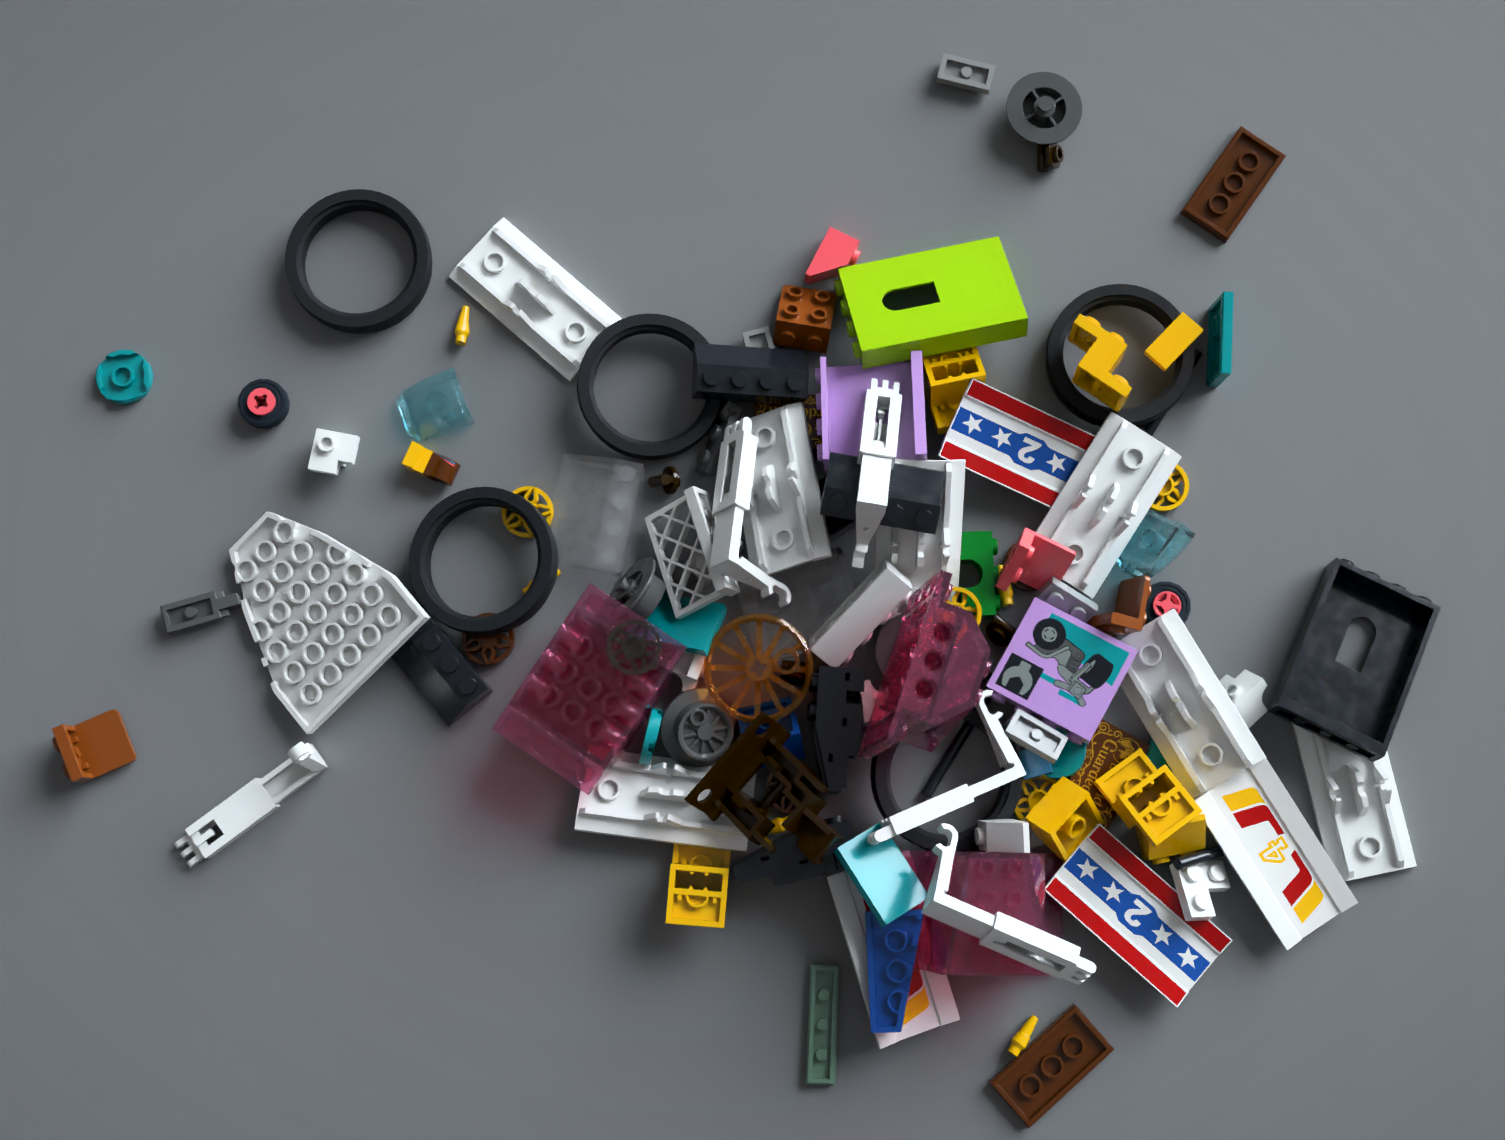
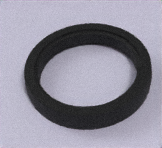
M352 189L337 192L319 200L300 217L288 239L285 267L289 284L296 299L312 317L338 331L367 334L382 331L396 325L409 316L419 305L426 294L431 280L432 252L423 226L405 205L381 192ZM354 211H372L386 215L396 221L408 233L414 252L412 273L402 292L387 305L365 313H345L332 309L322 303L311 291L305 270L307 251L317 232L332 219Z
M1129 284L1100 286L1075 298L1066 306L1055 321L1046 345L1048 378L1052 389L1061 403L1080 419L1101 427L1109 413L1113 412L1136 427H1140L1164 415L1182 397L1190 382L1193 371L1194 343L1175 361V370L1170 384L1154 400L1138 407L1121 409L1118 413L1109 407L1089 400L1071 382L1063 359L1064 341L1079 314L1085 316L1093 310L1106 306H1129L1148 313L1165 329L1180 315V312L1168 300L1149 289Z
M638 314L611 324L592 341L579 368L577 396L581 412L588 426L609 448L634 459L662 460L682 454L701 441L716 422L723 401L706 400L700 415L688 429L675 437L662 441L651 442L630 438L618 432L606 421L595 400L594 380L597 368L603 357L616 344L626 338L640 334H660L671 337L684 344L692 353L694 343L709 344L696 329L677 318L661 314Z
M495 487L465 489L440 501L421 521L413 537L409 554V572L412 586L425 609L445 626L472 635L500 634L528 621L546 602L555 584L558 571L557 544L545 517L525 498ZM490 506L510 510L521 516L529 525L537 544V569L529 589L513 606L494 615L475 617L455 612L440 598L432 581L431 556L436 540L453 519L466 511Z
M950 699L924 702L902 713L886 728L874 750L870 769L873 797L884 819L902 812L892 792L890 769L893 755L904 736L915 726L929 719L953 717L974 725L989 739L975 705ZM1009 739L1013 749L1015 750L1020 760L1019 752L1014 741ZM1001 767V772H1004L1005 768ZM1022 777L1000 786L996 802L982 820L1011 818L1019 801ZM978 823L958 833L955 852L978 846L974 839V830L978 827ZM918 826L899 834L913 845L930 851L939 843L947 847L948 838L945 835L934 834Z

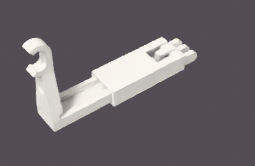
M872 378L870 389H867L857 459V464H861L856 501V543L852 567L863 568L868 544L886 512L891 469L893 470L897 452L902 395L899 394L900 382H894L892 389H888L889 381L883 380L882 387H877L878 380ZM876 408L878 409L877 419H879V423L875 422ZM885 410H889L888 424L882 423Z
M744 417L725 428L724 440L720 446L711 513L716 517L709 568L722 575L760 589L762 598L771 595L773 591L779 595L778 604L781 608L788 605L791 601L789 588L768 576L743 556H738L743 515L750 508L758 438L751 434V419Z
M985 690L978 694L975 698V706L985 726L1000 768L1004 767L1005 771L969 787L967 784H964L880 821L882 829L867 836V842L870 845H876L974 802V797L1026 775L1015 750L998 721L1003 713L998 711L994 715L990 714L984 703V698L990 697L993 690Z
M303 742L298 743L287 752L288 760L262 779L254 778L185 829L187 834L175 842L174 846L176 849H179L186 844L189 845L188 848L180 853L183 859L192 853L196 855L187 862L188 866L191 868L203 859H211L279 809L281 801L328 768L313 744L307 743L304 745ZM217 824L223 835L209 845L207 840L216 835L215 831L211 828Z
M945 823L937 828L939 834H943L948 838L947 847L939 843L932 849V852L938 856L925 898L922 914L979 938L980 945L1060 980L1063 978L1080 985L1096 971V965L1093 962L1079 956L1081 947L999 911L992 915L944 894L948 891L958 833L953 826Z

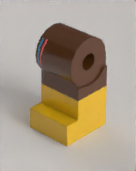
M414 441L411 442L402 461L406 469L448 486H452L461 467L455 461L424 448Z

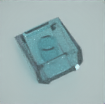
M454 367L428 377L402 391L396 402L406 432L419 442L427 441L475 423L472 413L467 406L460 386L461 382Z
M1149 509L1117 562L1122 572L1132 577L1146 575L1152 578L1180 555L1195 533L1184 524L1176 520L1172 521Z

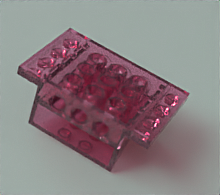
M940 570L910 595L858 756L870 759L895 746L899 741L932 752L971 709L979 704L983 690L980 689L982 678L987 677L991 668V661L988 660L991 650L972 612L944 602L948 601L953 589V585L950 584L951 573Z
M590 583L492 730L589 795L604 772L610 770L631 745L651 715L652 708H655L661 700L674 675L672 670L687 647Z
M900 850L924 889L928 892L938 856L932 851ZM955 851L948 891L944 894L992 915L999 911L1063 939L1062 906L1046 893V884L1062 866V860L1055 853ZM925 900L912 909H923ZM927 915L923 916L913 970H925L941 975H1049L980 945L979 938Z

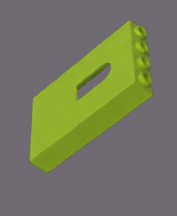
M999 236L838 268V280H834L837 297L842 296V301H840L842 316L848 317L849 320L846 321L848 337H853L855 341L852 342L853 355L855 359L860 358L862 369L911 360V351H922V357L1027 336L1028 316ZM934 283L940 301L938 303L896 311L887 309L882 303L883 297L889 292Z

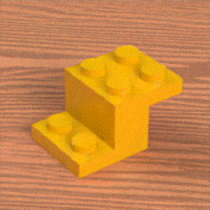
M1079 314L1073 322L1068 341L1086 352V354L1077 365L1072 382L1118 413L1125 404L1132 387L1129 386L1125 378L1117 374L1112 375V373L1121 362L1128 345L1124 343V339L1115 332L1109 333L1100 327V323L1093 317H1085Z
M977 347L922 357L924 394L938 435L947 432L971 379L974 378L986 384V373Z
M1141 748L1094 782V785L1126 826L1131 829L1137 825L1154 848L1203 812L1166 764L1157 769Z
M674 844L673 859L670 865L665 923L724 928L731 851Z

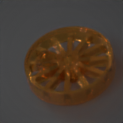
M768 614L744 615L724 625L713 637L708 655L704 659V678L712 699L728 715L751 723L760 713L761 682L764 684L778 710L777 713L769 715L774 720H779L793 712L806 697L812 682L813 660L804 637L787 621ZM756 622L755 655L740 630V625ZM766 622L779 626V630L762 655V623ZM734 630L749 658L739 654L720 641L727 633ZM785 631L791 634L798 644L791 648L781 649L774 657L768 659ZM715 649H721L745 665L712 664ZM798 650L803 652L805 667H799L800 660L796 653ZM782 654L793 656L795 664L792 669L783 670L779 667L778 658ZM754 661H760L761 665L766 664L767 669L763 670V676L757 677L756 672L751 673L750 668L754 667ZM712 671L744 672L717 688L714 686L711 674ZM772 672H779L783 675L805 673L801 690L780 679ZM749 678L732 707L728 706L719 694ZM768 679L796 695L794 701L786 708H783ZM755 682L754 716L738 712V707Z

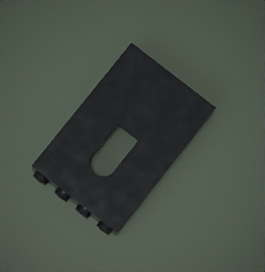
M1335 558L1324 569L1268 712L1368 761L1375 762L1385 757L1441 607L1433 604L1427 597L1416 596L1406 591V588L1402 585L1389 583L1381 579L1374 572L1364 571L1356 567L1353 562L1347 559ZM1354 618L1367 619L1372 623L1375 630V636L1361 672L1335 661L1348 626ZM1323 677H1325L1328 680L1329 685L1326 683Z

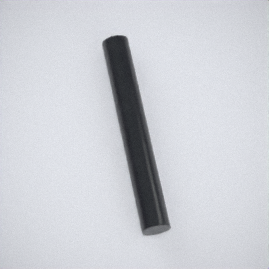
M1218 845L1174 859L1173 865L1175 869L1182 870L1223 857L1225 854Z

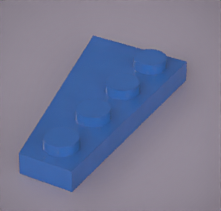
M911 909L884 927H881L872 911H865L871 1033L902 1031L924 916L922 909Z

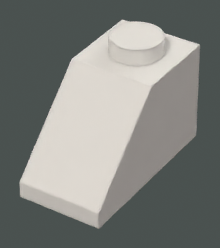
M1015 819L978 820V827L974 830V839L976 845H979V850L985 852L1030 853L1028 822Z

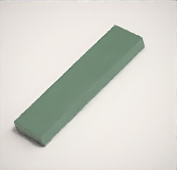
M810 964L806 1084L835 1085L839 965Z

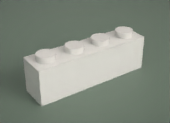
M884 558L808 639L810 650L830 667H839L841 664H847L854 654L853 651L860 644L864 645L870 640L873 634L872 631L879 624L883 625L889 620L892 615L891 611L898 604L902 605L909 599L912 593L910 579Z

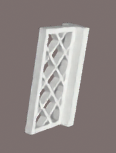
M695 486L684 490L685 495L645 517L674 615L677 619H682L726 595L732 597L741 592L737 580L709 568L716 517L711 514L712 503L708 492ZM687 504L689 513L684 522L677 519L681 507ZM666 517L668 522L663 534L658 533L655 522ZM675 522L684 525L678 540L670 538ZM690 528L695 529L697 533L693 547L685 544ZM668 540L676 543L671 559L667 558L664 552ZM683 546L692 550L686 565L678 562ZM698 553L703 554L705 557L702 572L693 569ZM676 565L684 568L679 584L674 583L672 578ZM691 572L700 575L694 591L686 588ZM708 578L712 580L715 591L705 596L701 592ZM687 591L693 595L689 605L682 609L680 600L683 592Z

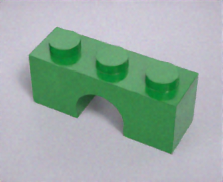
M992 531L962 532L960 564L972 565L979 573L978 584L965 589L972 592L979 600L982 609L981 619L993 618L996 616V611H1000V595L995 594V583H997L999 578V568L994 566L993 555L998 553L997 539L992 538ZM962 592L958 596V603L962 602ZM967 595V603L964 607L976 608L972 599ZM968 610L966 617L974 616L976 613Z

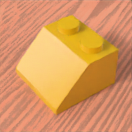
M1064 776L1050 787L1048 793L1038 804L1030 809L1025 817L1033 832L1063 862L1069 858L1098 823L1101 825L1105 823L1089 792Z
M1205 814L1196 816L1155 848L1139 827L1135 826L1142 859L1152 860L1153 865L1169 862V856L1180 854V857L1196 853L1197 850L1205 849Z

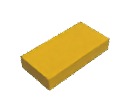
M1182 312L1145 350L1144 355L1165 372L1203 333L1204 329Z

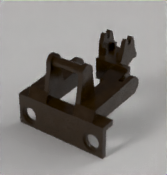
M761 711L686 796L685 801L704 812L713 822L724 813L748 840L758 846L762 845L769 852L774 853L777 847L766 837L776 826L767 817L770 813L768 809L784 794L796 808L781 825L800 839L796 846L813 864L821 866L824 862L821 857L835 841L841 843L844 840L833 827L818 817L817 814L827 803L810 785L812 784L813 787L823 794H826L829 789L784 745L791 734L780 723ZM767 723L766 730L762 734L756 735L757 728ZM765 765L779 781L758 802L743 792L742 789L758 770ZM710 789L705 799L697 800L702 791Z

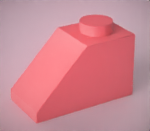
M830 227L805 273V283L812 284L838 276V268L856 265L861 255V252L858 251L860 241Z

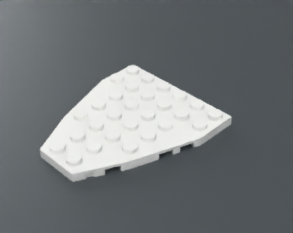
M267 511L229 549L231 562L235 566L236 584L241 585L244 599L240 600L242 610L254 642L259 643L264 657L261 658L264 667H268L272 677L271 688L306 734H313L430 618L395 575L325 533L273 512Z

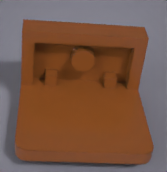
M784 285L775 322L774 345L827 354L836 294L825 290Z
M1141 575L1121 581L1115 612L1093 616L1086 624L1111 637L1142 631V627L1147 619L1145 612L1146 603L1152 589L1150 577Z
M109 710L74 726L61 724L52 728L55 736L52 738L53 745L61 753L65 762L62 765L63 771L72 782L86 783L136 760V753L118 710Z

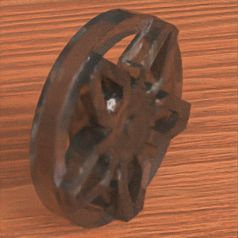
M628 620L620 623L612 630L607 640V655L610 662L616 669L628 675H641L650 671L656 666L662 654V641L658 632L650 624L641 620ZM630 625H637L632 631V636L629 632L622 629ZM644 626L643 636H637L638 631ZM648 629L654 635L657 643L650 640L644 641L648 637ZM617 633L627 637L624 642L620 640ZM615 639L622 648L617 649L613 654L612 643ZM648 645L657 647V650L646 651ZM622 652L626 655L624 659L615 660ZM644 655H655L653 661L646 666ZM640 658L642 660L641 669L636 665V659ZM631 659L630 664L634 670L625 669L619 664L626 663Z

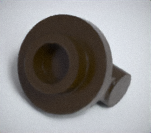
M1057 143L1051 145L1037 144V171L1046 172L1049 169L1059 168L1064 158L1061 146L1057 145Z
M666 466L661 475L651 476L648 479V484L651 487L662 486L665 493L674 494L680 486L681 480L679 473L673 466Z
M999 614L986 627L987 637L998 646H1007L1017 631Z
M782 660L781 681L790 687H799L806 684L810 663Z

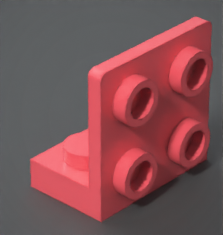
M1025 527L1002 567L995 587L1006 592L1011 582L1016 584L1017 581H1020L1040 590L1052 576L1061 581L1074 560L1076 552Z

